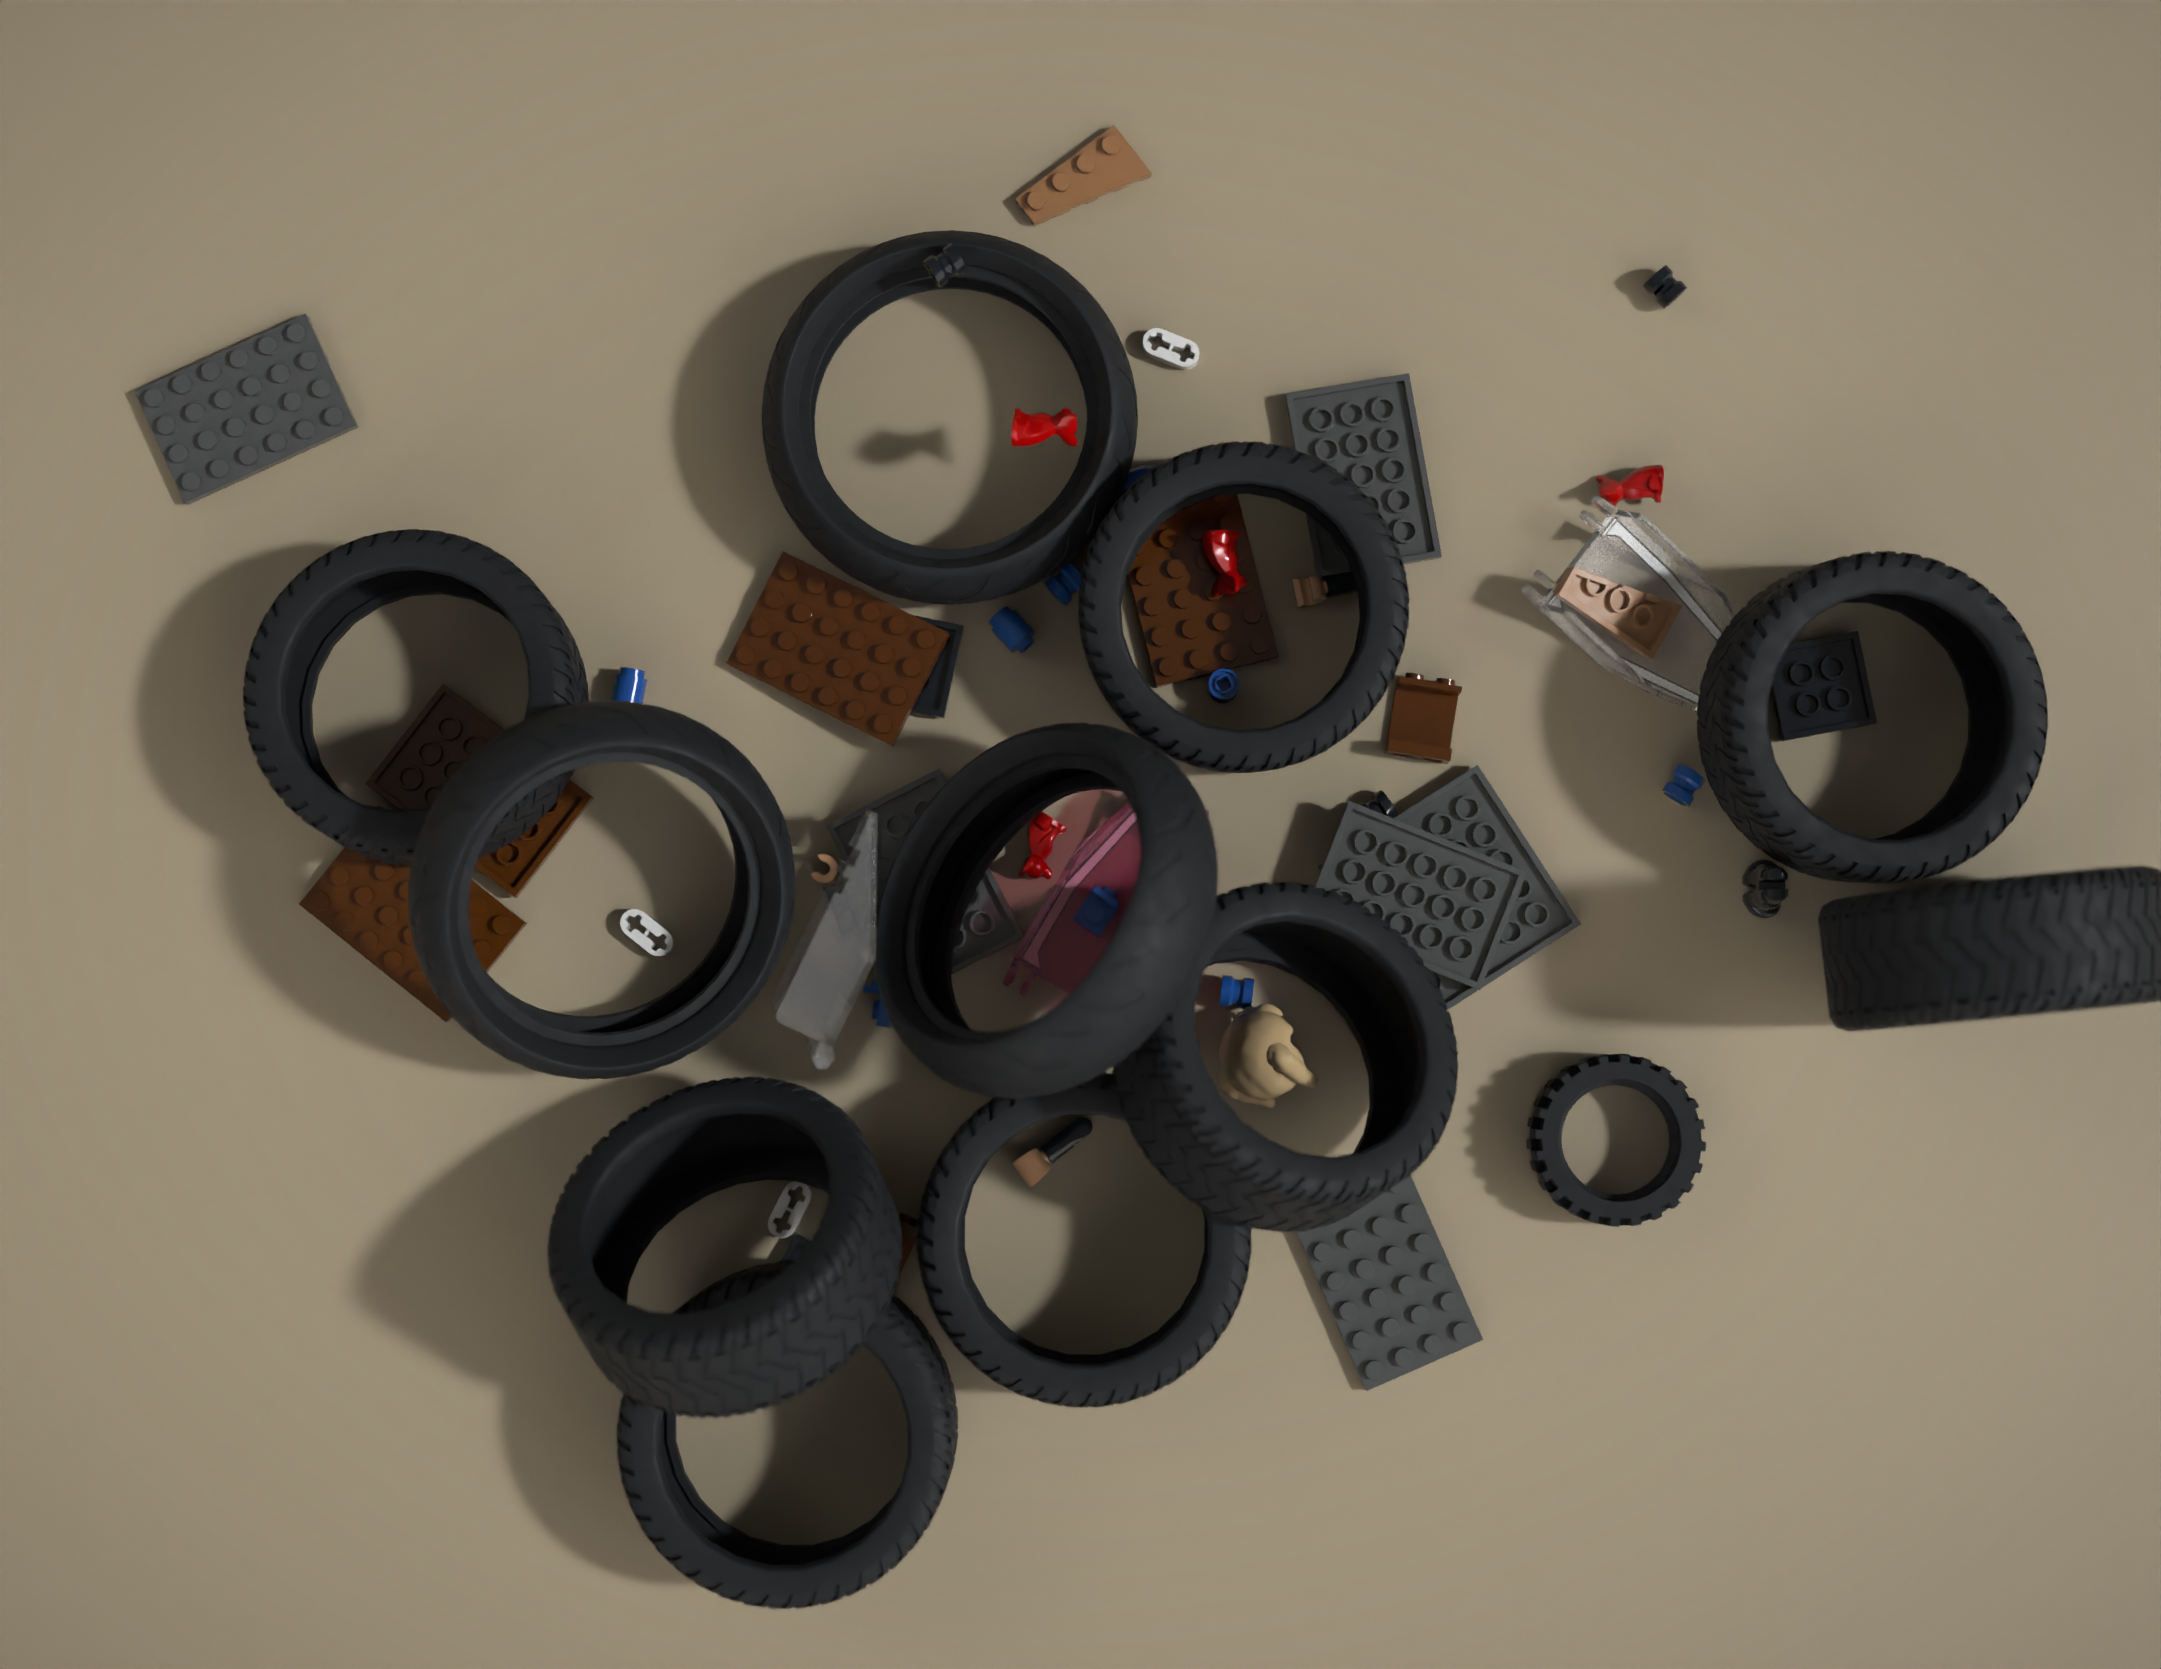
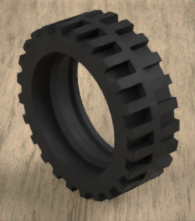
M1605 1054L1587 1057L1571 1066H1566L1560 1070L1561 1073L1557 1077L1550 1079L1544 1086L1546 1089L1540 1097L1536 1098L1533 1106H1536L1533 1116L1528 1119L1527 1127H1530L1529 1139H1526L1527 1149H1530L1532 1161H1529L1533 1171H1536L1540 1179L1538 1183L1543 1190H1546L1552 1196V1200L1558 1206L1565 1208L1570 1214L1593 1223L1613 1227L1623 1225L1636 1226L1642 1225L1644 1221L1656 1220L1662 1217L1661 1213L1669 1208L1674 1209L1681 1203L1678 1199L1684 1192L1689 1193L1694 1186L1691 1181L1695 1173L1701 1172L1703 1164L1699 1163L1701 1151H1706V1142L1702 1141L1701 1129H1705L1704 1120L1698 1118L1696 1108L1699 1106L1695 1098H1690L1685 1091L1687 1086L1681 1080H1676L1670 1075L1671 1071L1664 1066H1658L1652 1063V1060L1644 1057L1630 1056V1054ZM1604 1086H1625L1643 1093L1660 1109L1668 1127L1669 1148L1661 1170L1648 1184L1629 1193L1607 1194L1588 1187L1574 1175L1563 1154L1562 1129L1568 1112L1582 1096Z

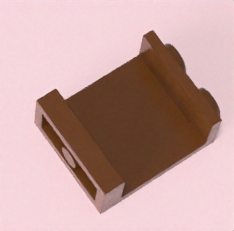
M1405 673V677L1400 676L1396 682L1385 754L1448 764L1452 754L1450 745L1458 696L1461 694L1462 686H1456L1454 680L1446 678H1436V682L1425 681L1424 675L1416 673Z

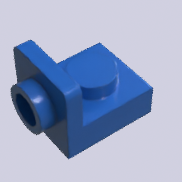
M1104 885L1101 889L1094 886L1072 921L1099 938L1120 907L1121 903L1116 900L1118 895Z
M876 980L871 981V986L863 985V992L880 994ZM880 996V1000L874 1001L872 1019H877L876 1026L891 1028L892 1024Z

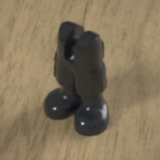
M1767 859L1758 860L1746 869L1742 876V884L1747 887L1756 888L1754 891H1749L1742 895L1743 903L1751 914L1760 918H1770L1778 913L1781 902L1788 896V889H1785V880H1788L1786 870Z

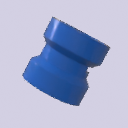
M1068 562L1061 568L1057 576H1051L1044 583L1050 592L1065 606L1072 600V595L1079 591L1081 574Z
M1222 668L1216 670L1208 681L1207 690L1209 696L1218 703L1230 702L1238 693L1240 681L1235 672L1230 669Z
M1678 764L1673 772L1674 778L1671 782L1666 783L1662 793L1674 802L1684 807H1689L1694 800V792L1702 787L1705 779L1694 770Z
M1222 975L1219 1006L1229 1007L1230 1005H1238L1240 1009L1251 1006L1254 979L1244 978L1242 980H1235L1232 976Z

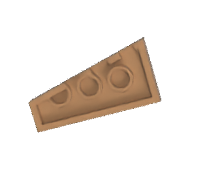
M1113 125L1015 198V202L1030 222L1036 226L1067 213L1079 205L1098 200V197L1112 191H1119L1131 183L1150 178L1152 173L1115 125Z
M1574 567L1566 569L1553 592V595L1644 658L1653 660L1683 606Z

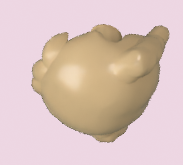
M1264 1003L1257 1007L1247 1006L1242 1012H1238L1234 1016L1233 1022L1224 1032L1219 1045L1220 1070L1218 1084L1220 1089L1233 1099L1244 1103L1262 1105L1267 1108H1273L1275 1105L1274 1098L1290 1091L1296 1084H1301L1311 1089L1316 1088L1318 1085L1317 1076L1306 1069L1302 1049L1298 1046H1293L1291 1043L1292 1026L1281 1017L1283 1013L1280 1009L1272 1004Z

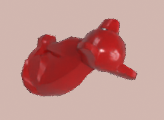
M1015 408L1011 429L1012 447L1035 445L1055 434L1067 445L1077 446L1078 440L1074 435L1078 426L1077 415L1071 413V410L1068 408H1063L1054 416L1042 412L1026 414L1020 408Z
M1649 465L1638 468L1621 481H1615L1603 475L1596 476V480L1600 483L1599 496L1605 502L1606 510L1615 509L1621 499L1637 500L1650 497L1656 503H1660L1664 483L1663 466Z
M1230 530L1203 532L1201 536L1204 552L1209 562L1219 573L1218 580L1212 587V597H1218L1221 593L1234 594L1239 592L1242 587L1247 586L1246 577L1237 571L1238 555L1235 542L1240 537V533Z
M1040 812L1030 820L1027 830L1030 855L1023 862L1018 873L1019 876L1025 875L1032 879L1043 877L1048 880L1052 876V870L1047 865L1046 859L1052 853L1053 842L1056 836L1064 834L1067 828L1044 812Z

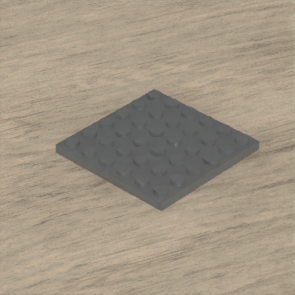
M1478 765L1394 818L1527 871L1481 988L1581 925ZM1323 864L1318 866V869L1320 871L1322 869ZM1431 971L1432 977L1437 982V988L1441 990L1443 999L1446 1001L1447 1010L1478 991V989Z

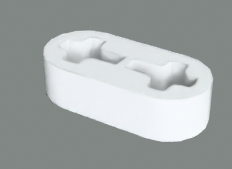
M1160 328L1150 329L1143 337V351L1152 359L1180 370H1190L1198 363L1199 348L1196 343ZM1156 336L1162 338L1161 343L1168 346L1169 350L1163 347H1158L1156 351L1152 350L1151 343L1148 340H1155ZM1185 348L1191 349L1190 355L1194 358H1187L1186 362L1180 361V354L1173 352V349L1183 352Z
M631 909L622 915L620 919L621 930L647 952L656 957H664L673 951L675 947L674 936L648 914L639 909ZM640 915L642 917L640 924L647 929L645 933L638 929L630 931L629 917L637 918ZM651 933L657 937L665 935L667 938L664 942L668 945L665 950L659 948L655 951L653 949L655 942L648 936Z
M793 1181L784 1188L768 1220V1229L772 1235L778 1238H787L796 1231L812 1199V1190L809 1185ZM800 1186L803 1188L802 1194L806 1198L805 1201L799 1200L793 1209L789 1207L793 1198L789 1191L790 1189L796 1190ZM786 1211L791 1212L787 1221L791 1225L790 1230L777 1231L778 1224L774 1222L775 1218L781 1219Z

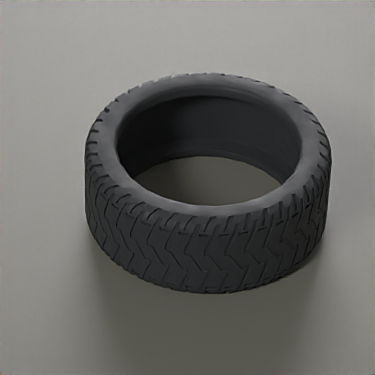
M1234 441L1218 443L1217 445L1211 444L1193 449L1192 451H1186L1169 459L1168 462L1159 464L1127 489L1126 493L1119 497L1110 509V512L1106 514L1096 532L1097 534L1092 539L1083 565L1078 601L1081 641L1088 666L1100 692L1115 714L1132 732L1155 745L1175 760L1198 768L1231 773L1269 771L1301 763L1325 752L1354 731L1383 698L1391 680L1395 676L1404 651L1409 625L1408 583L1399 547L1392 532L1389 531L1388 524L1378 509L1375 508L1374 503L1358 489L1357 485L1342 473H1339L1337 469L1319 459L1316 460L1312 455L1295 449L1292 450L1286 446L1245 441L1242 443ZM1235 494L1263 496L1278 499L1307 513L1330 533L1348 560L1357 586L1360 620L1354 651L1341 678L1318 704L1296 719L1270 728L1233 730L1204 724L1175 710L1150 688L1133 663L1123 634L1121 603L1125 582L1140 547L1161 523L1186 506L1214 496Z
M419 529L385 531L370 536H363L345 545H340L316 559L293 578L277 596L268 613L264 615L257 630V636L253 639L249 660H247L245 668V685L243 686V706L245 711H243L246 730L249 732L248 740L253 754L257 757L256 762L265 778H268L271 788L279 798L284 800V804L297 816H301L305 823L348 850H354L357 854L371 860L378 859L379 862L395 866L404 865V867H411L415 846L431 807L389 810L363 805L348 798L338 789L322 764L313 735L312 703L319 673L333 647L356 622L381 606L411 596L443 594L473 600L500 613L512 624L518 633L528 664L529 697L524 720L554 708L589 702L584 663L575 639L563 618L532 579L511 560L490 547L466 537L442 531ZM575 769L544 782L519 800L502 817L491 832L478 858L498 851V848H503L515 841L521 834L526 833L537 824L540 818L556 803V799L560 797L570 782V777Z
M1896 551L1852 554L1849 557L1842 556L1788 574V577L1781 578L1766 587L1765 591H1761L1747 602V606L1743 607L1731 619V624L1725 628L1717 640V646L1714 647L1708 659L1707 669L1704 671L1699 689L1701 692L1698 697L1697 706L1699 750L1710 787L1714 791V795L1723 811L1727 813V816L1736 828L1753 845L1777 862L1810 876L1848 883H1896L1929 878L1946 870H1951L1979 854L1991 842H1994L2008 825L2012 823L2023 807V804L2027 801L2039 774L2047 738L2048 709L2042 671L2030 641L2012 613L2007 611V607L1993 593H1989L1987 587L1974 578H1969L1967 573L1955 567L1946 566L1942 561L1929 557L1923 558L1919 554L1904 552L1900 554L1896 553ZM1839 603H1870L1899 612L1925 628L1948 653L1962 680L1968 705L1967 745L1960 770L1944 797L1920 820L1894 834L1874 839L1841 831L1809 810L1792 792L1775 761L1768 732V698L1779 662L1793 639L1816 616Z
M2148 866L2052 872L1857 895L1836 899L1823 905L1818 917L1829 1016L1836 1028L1845 1031L1943 1024L2161 1001V870Z
M1269 882L1252 884L1249 887L1241 886L1228 891L1227 894L1222 893L1217 896L1207 943L1186 989L1156 1030L1131 1054L1113 1066L1112 1075L1121 1112L1125 1116L1124 1119L1130 1127L1132 1136L1136 1139L1138 1146L1142 1148L1145 1157L1151 1161L1152 1166L1159 1171V1174L1171 1186L1177 1188L1178 1192L1190 1201L1198 1204L1202 1209L1227 1221L1254 1229L1292 1232L1328 1226L1350 1216L1409 1177L1427 1160L1436 1144L1440 1141L1450 1118L1457 1089L1458 1052L1452 1019L1449 1011H1447V1004L1443 999V994L1437 988L1435 978L1432 977L1429 968L1424 966V961L1418 956L1417 951L1412 946H1408V941L1395 928H1390V924L1387 921L1381 919L1376 913H1371L1367 907H1363L1360 903L1354 900L1351 901L1348 897L1341 896L1337 892H1330L1321 887L1316 888L1313 885H1303L1301 883L1273 882V884H1270ZM1247 961L1274 966L1301 978L1323 994L1345 1019L1360 1046L1369 1083V1111L1365 1129L1353 1154L1334 1157L1299 1153L1274 1143L1243 1122L1220 1096L1204 1066L1196 1037L1195 1002L1202 974L1206 967L1213 964Z
M1104 1072L1085 1083L1049 1095L1029 1096L1020 1099L994 1097L977 1109L957 1129L941 1151L929 1175L922 1196L917 1224V1253L922 1282L930 1306L936 1318H938L940 1326L949 1339L952 1340L954 1346L967 1360H970L974 1367L990 1377L994 1382L1024 1397L1058 1406L1097 1408L1123 1404L1139 1397L1148 1396L1173 1383L1184 1375L1186 1371L1191 1370L1213 1348L1221 1334L1227 1329L1235 1313L1234 1311L1240 1303L1249 1271L1251 1227L1227 1221L1202 1209L1204 1216V1253L1193 1287L1180 1309L1158 1331L1130 1347L1103 1354H1066L1037 1346L1010 1330L987 1306L972 1279L965 1251V1215L974 1184L989 1159L1011 1137L1038 1122L1069 1114L1104 1115L1125 1121V1116L1121 1112L1120 1102L1116 1096L1117 1090L1114 1087L1112 1073Z
M733 1077L723 1078L719 1081L702 1082L695 1087L688 1086L674 1091L671 1096H662V1098L652 1101L649 1107L643 1106L638 1111L630 1114L628 1121L622 1120L617 1126L608 1131V1137L603 1136L599 1139V1142L591 1148V1154H586L583 1157V1160L576 1166V1173H572L569 1177L570 1179L566 1182L564 1193L560 1194L559 1201L555 1206V1214L552 1216L548 1239L549 1275L554 1286L553 1290L596 1365L607 1379L627 1396L660 1411L662 1410L670 1414L675 1413L679 1416L687 1415L693 1418H706V1416L725 1418L731 1417V1414H737L738 1416L745 1413H753L758 1408L764 1410L770 1408V1406L781 1404L783 1399L788 1401L804 1393L807 1387L813 1388L819 1382L828 1378L829 1373L837 1371L841 1365L848 1361L850 1356H853L863 1346L867 1337H870L874 1332L881 1317L885 1314L895 1291L902 1261L903 1237L900 1218L870 1148L855 1122L840 1107L815 1091L795 1083H788L774 1078ZM767 1179L797 1181L821 1189L828 1194V1202L819 1227L801 1255L777 1278L747 1297L715 1309L683 1314L652 1312L627 1303L630 1280L639 1258L653 1238L681 1211L707 1195L737 1184Z
M793 1261L757 1265L730 1274L706 1287L673 1313L683 1314L715 1309L747 1297L777 1278ZM894 1294L892 1295L885 1314L881 1317L874 1332L870 1337H867L864 1345L882 1362L899 1391L908 1423V1458L902 1482L894 1497L870 1521L845 1536L814 1545H780L750 1537L724 1522L700 1498L684 1470L676 1441V1414H670L654 1409L652 1406H646L623 1393L617 1424V1458L621 1482L626 1497L629 1500V1506L640 1523L642 1531L651 1543L655 1545L656 1550L670 1564H673L676 1570L690 1580L695 1581L697 1585L713 1593H718L720 1597L743 1602V1604L750 1606H768L770 1609H791L792 1607L800 1609L817 1606L819 1603L822 1605L842 1599L843 1596H851L866 1588L868 1584L872 1585L886 1575L888 1570L894 1569L908 1555L907 1552L915 1547L923 1536V1532L929 1527L941 1503L951 1475L958 1441V1408L955 1405L957 1402L954 1385L950 1380L951 1376L946 1361L941 1356L942 1353L936 1341L929 1334L928 1329L919 1317L913 1314V1311L901 1299L894 1297Z

